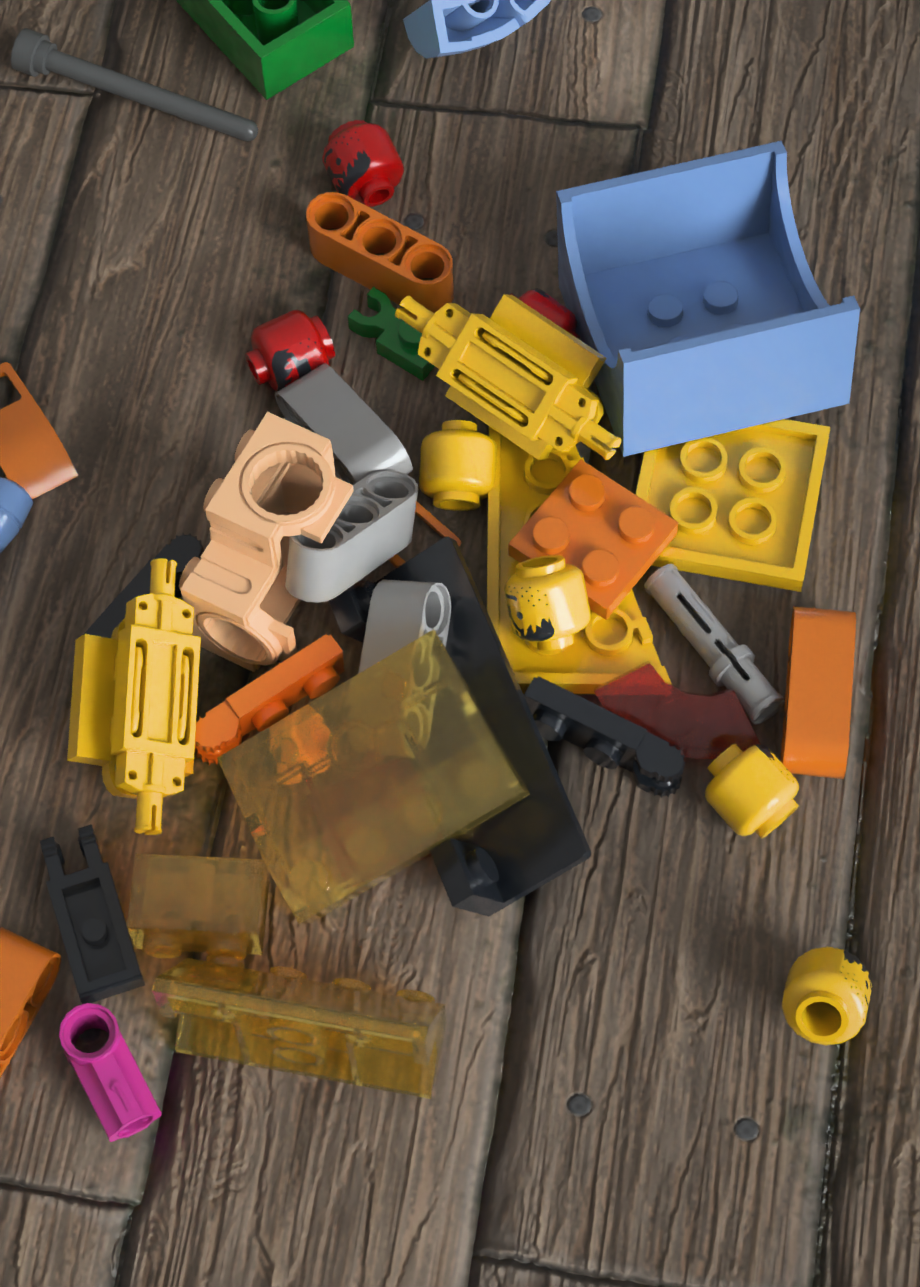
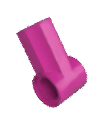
M93 1003L82 1004L69 1011L60 1024L59 1037L61 1045L109 1141L113 1142L118 1139L128 1138L148 1128L153 1121L162 1116V1113L120 1032L115 1016L109 1009L100 1004ZM99 1028L109 1033L107 1043L99 1051L84 1053L75 1048L79 1035L88 1029Z

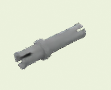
M668 564L659 568L647 579L644 584L645 590L656 600L677 626L681 634L686 637L710 667L708 674L717 686H725L754 724H760L771 718L783 706L785 702L783 700L784 697L777 693L754 665L755 655L747 645H738L708 606L703 603L680 575L674 564Z

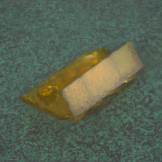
M434 629L217 758L265 865L298 924L313 923L430 854L432 848L445 840L459 837L531 794L502 750L484 719L472 692Z
M209 955L206 961L186 958L155 978L152 992L162 1016L175 1019L179 1013L175 1044L176 1052L431 1099L446 1028L445 1004L435 1003V998L427 993L409 989L397 991L396 996L373 992L368 984L350 978H336L333 980V984L307 980L308 976L305 973L283 966L271 967L269 973L246 969L241 961L223 955Z

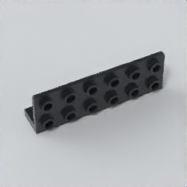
M444 537L376 582L359 580L336 598L329 600L341 633L364 642L370 600L373 590L380 581L442 583L447 587L451 600V617L429 748L419 760L451 838L430 849V853L452 907L491 916L591 857V849L458 543L450 537Z

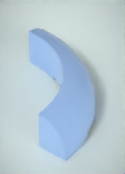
M429 0L406 16L403 22L408 39L418 54L426 59L450 56L485 47L508 36L532 20L551 0Z

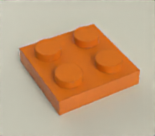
M580 459L509 542L508 555L518 562L548 555L563 556L566 564L574 565L582 570L590 610L607 620L677 535L679 522Z

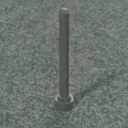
M24 28L14 42L11 52V66L16 71L33 77L38 76L40 73L48 75L50 72H54L242 141H252L258 135V127L252 120L60 52L57 49V45L50 42L49 36Z

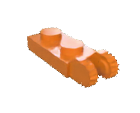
M326 633L225 698V701L206 712L204 718L199 717V720L196 722L195 752H197V757L201 758L203 763L208 762L209 765L211 763L217 765L220 761L224 762V758H231L239 753L241 740L244 735L255 728L258 732H265L275 727L288 715V707L307 695L310 699H315L330 691L339 682V675L344 672L343 650L331 634L328 636Z

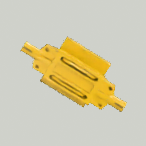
M503 294L490 318L483 314L470 313L456 303H446L433 313L415 301L410 295L400 302L399 305L404 308H397L395 317L422 333L418 355L439 369L436 376L450 385L445 396L538 460L547 459L553 448L560 452H569L579 442L597 452L605 460H609L615 454L616 450L613 448L620 446L621 438L616 437L598 425L604 414L603 405L600 398L589 389L607 359L605 356L513 295Z
M165 558L151 560L150 593L137 596L126 603L125 618L113 630L111 638L84 634L75 640L67 761L102 766L103 783L113 796L137 798L134 832L138 834L144 833V835L162 833L163 797L184 791V779L193 774L201 637L193 636L194 607L175 597L176 568L178 563L174 560L167 562Z

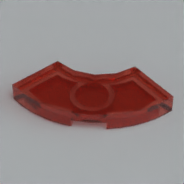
M649 661L593 688L606 710L647 729V732L669 742V746L673 747L675 745L677 750L681 749V754L686 758L716 759L735 743L742 751L753 745L760 744L732 688L712 694L685 692L663 680Z

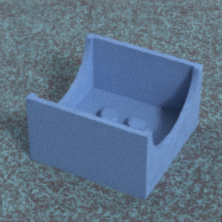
M782 141L556 191L559 289L567 309L576 317L577 326L575 331L580 335V340L607 358L594 381L616 437L621 438L619 447L623 457L849 404L860 307L855 296L842 298V303L830 306L814 280L800 242L793 215L787 176V151Z

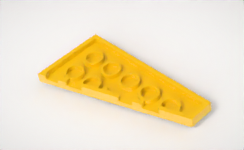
M489 427V437L494 440L497 446L495 483L488 492L487 612L522 693L525 694L533 678L539 676L574 694L671 695L672 683L665 666L661 665L653 644L652 632L646 617H643L632 589L607 620L590 610L591 619L588 625L578 633L573 634L574 643L568 647L541 651L538 650L537 642L522 640L513 633L504 587L508 579L517 573L516 565L520 562L508 555V544L579 460L584 461V458L580 457L575 445L569 452H560L553 448L547 459L538 460Z

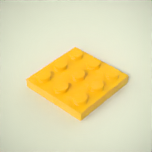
M782 419L644 452L635 495L679 522L677 535L651 566L663 567L668 564H674L679 571L801 592L830 427Z

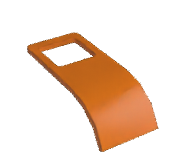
M4 362L0 364V378L7 376L20 394L21 399L0 409V467L6 478L22 486L33 500L78 477V474L50 422L11 364Z

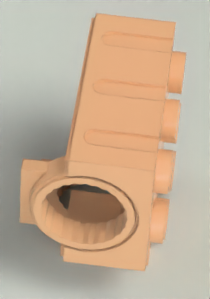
M267 412L255 431L250 429L243 435L237 446L235 463L225 479L218 478L213 482L205 497L203 509L206 512L207 520L210 521L211 541L201 555V559L193 557L187 563L180 578L179 589L183 601L194 607L193 636L201 637L200 647L252 672H255L256 669L258 670L261 665H271L276 663L277 660L283 662L298 652L294 628L286 625L301 601L292 596L285 587L290 536L301 534L322 544L354 491L352 484L336 478L330 439Z

